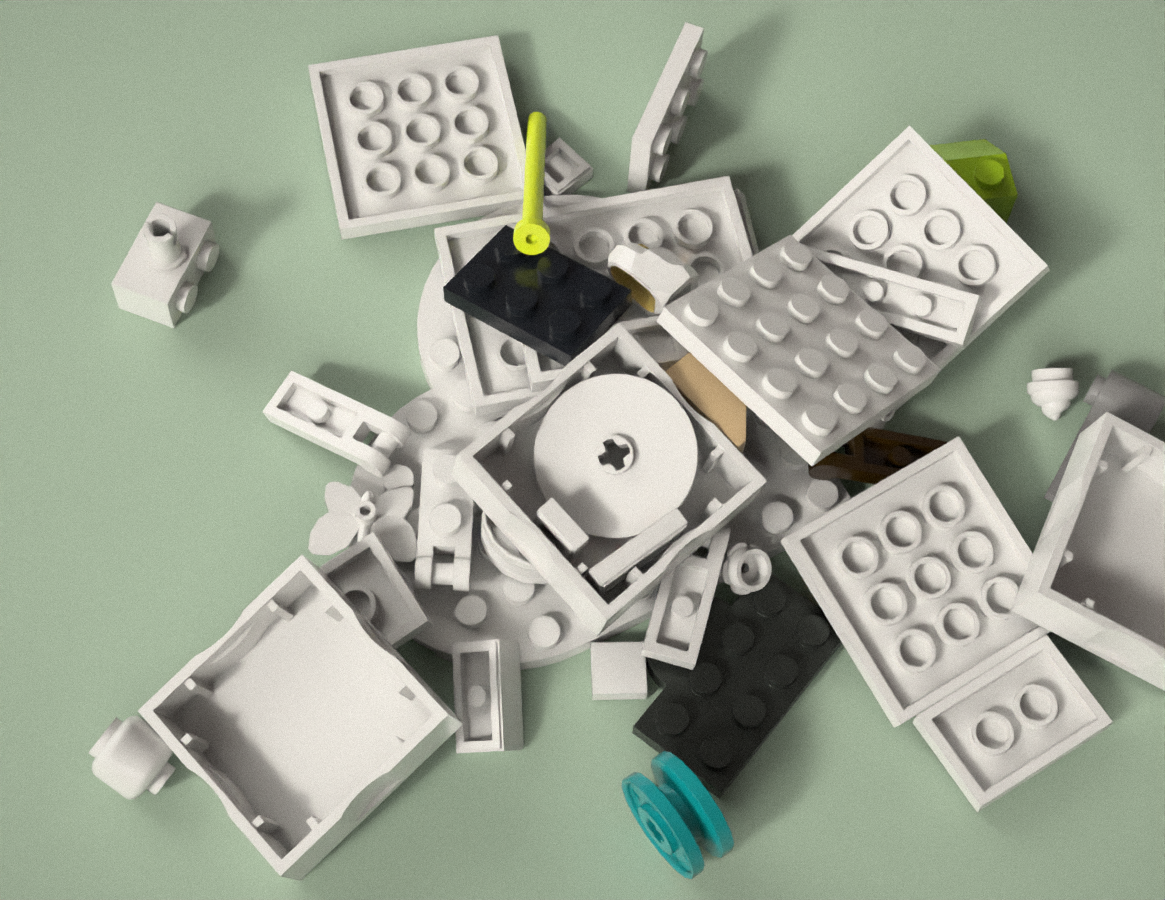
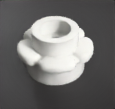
M743 542L736 543L728 549L722 563V580L725 584H730L731 591L738 595H747L750 592L758 591L770 579L772 571L771 561L768 555L757 545L748 544L746 546ZM744 563V569H743V572H741V567H742V564Z

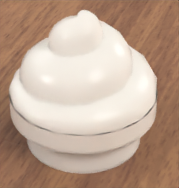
M1072 368L1032 370V382L1027 383V393L1031 396L1032 402L1041 407L1046 417L1056 421L1060 418L1061 412L1069 408L1071 399L1078 396L1079 381L1073 380Z

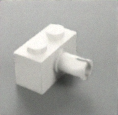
M156 202L111 283L118 307L175 328L181 314L188 313L192 309L198 293L197 284L204 271L210 272L218 259L219 244L216 243L212 222Z

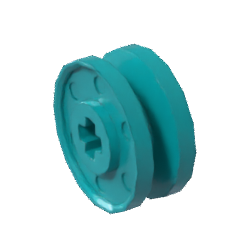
M663 751L652 759L650 765L656 785L643 774L633 772L622 780L621 788L633 816L660 855L684 878L693 879L703 871L705 866L698 844L712 856L722 858L733 849L734 840L721 810L698 777L677 756L671 752Z

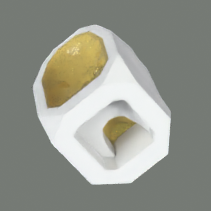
M627 243L617 245L608 257L607 271L611 279L631 289L632 301L645 313L653 317L659 316L664 306L691 292L698 286L699 274L690 265H687L663 247L648 248L643 244Z

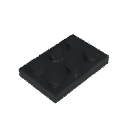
M505 225L443 287L444 301L559 364L566 366L602 337L632 305V290L550 247H547L545 251L537 255H527L520 252L513 242L514 229Z

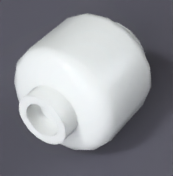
M131 716L123 722L116 717L89 751V754L95 758L92 763L93 774L129 800L138 798L146 789L156 795L176 769L167 762L173 751L150 724L138 716Z

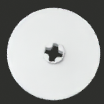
M606 374L589 378L574 385L564 392L549 408L536 436L534 468L540 490L546 501L553 498L585 533L603 538H630L637 536L675 507L679 510L693 487L697 474L698 443L693 425L680 403L664 388L654 382L634 375ZM615 442L620 448L629 447L630 454L623 458L625 467L621 470H617L612 464L603 465L602 459L609 454L607 445Z

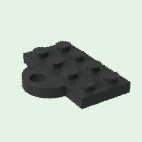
M772 573L768 583L762 589L750 592L747 595H740L732 606L713 597L698 658L693 670L646 657L648 672L654 682L662 689V692L635 723L632 733L659 754L667 751L677 756L692 770L705 788L720 799L842 642L819 607Z

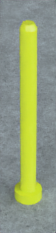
M541 112L531 113L527 121L522 220L515 225L513 234L515 247L527 255L542 253L550 243V229L547 223L543 221L547 118Z

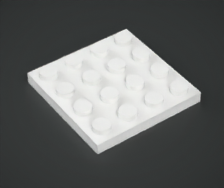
M498 35L308 65L342 240L486 216L500 208L521 205L523 203L526 149Z
M910 125L792 235L799 243L808 247L979 295L982 303L967 346L1050 271L1048 265ZM895 328L909 342L920 348L925 356L941 370L964 350L961 347ZM905 401L903 404H901L900 406H898V407L896 408V410H898L901 406H903L907 401Z
M788 235L664 306L657 319V322L811 466H814L930 385L941 370L925 356L920 348L909 342L887 322L881 313L869 306L849 288L843 279L830 271L805 245L799 243L792 235Z
M959 436L785 536L780 541L893 727L899 726L1051 632L1011 611L1033 553Z

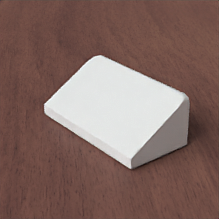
M497 639L452 643L455 715L463 722V725L455 731L456 753L522 750L524 737L519 642L517 640Z

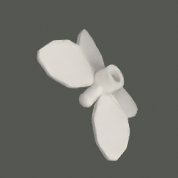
M329 482L325 488V503L329 512L317 520L310 532L308 549L312 554L332 555L347 548L357 533L358 542L371 532H374L379 536L394 561L412 562L417 555V539L412 525L404 518L412 507L414 491L408 487L396 488L385 491L376 499L372 491H367L361 498L354 488L340 482Z

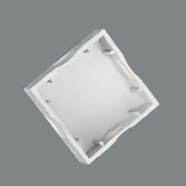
M617 323L563 367L559 375L543 392L533 399L514 407L456 455L451 476L597 637L747 507L767 482L715 424L697 413L686 402L674 385L671 377L620 323ZM606 374H627L654 382L664 388L680 403L687 413L696 434L699 453L698 468L693 487L687 499L679 508L681 514L688 521L687 528L682 536L667 550L641 569L635 566L623 582L601 597L585 580L588 571L634 537L613 539L587 534L590 539L582 554L570 563L532 522L537 510L547 502L536 478L534 446L538 429L544 416L564 392L592 377ZM615 442L607 445L609 454L602 459L603 465L612 464L617 470H621L625 467L623 458L630 454L629 447L620 448Z
M1106 412L1079 434L1011 611L1165 691V442Z
M303 555L296 559L243 610L233 627L220 640L192 658L138 710L189 770L200 776L215 791L222 801L228 816L281 877L299 881L463 725V722L326 573Z

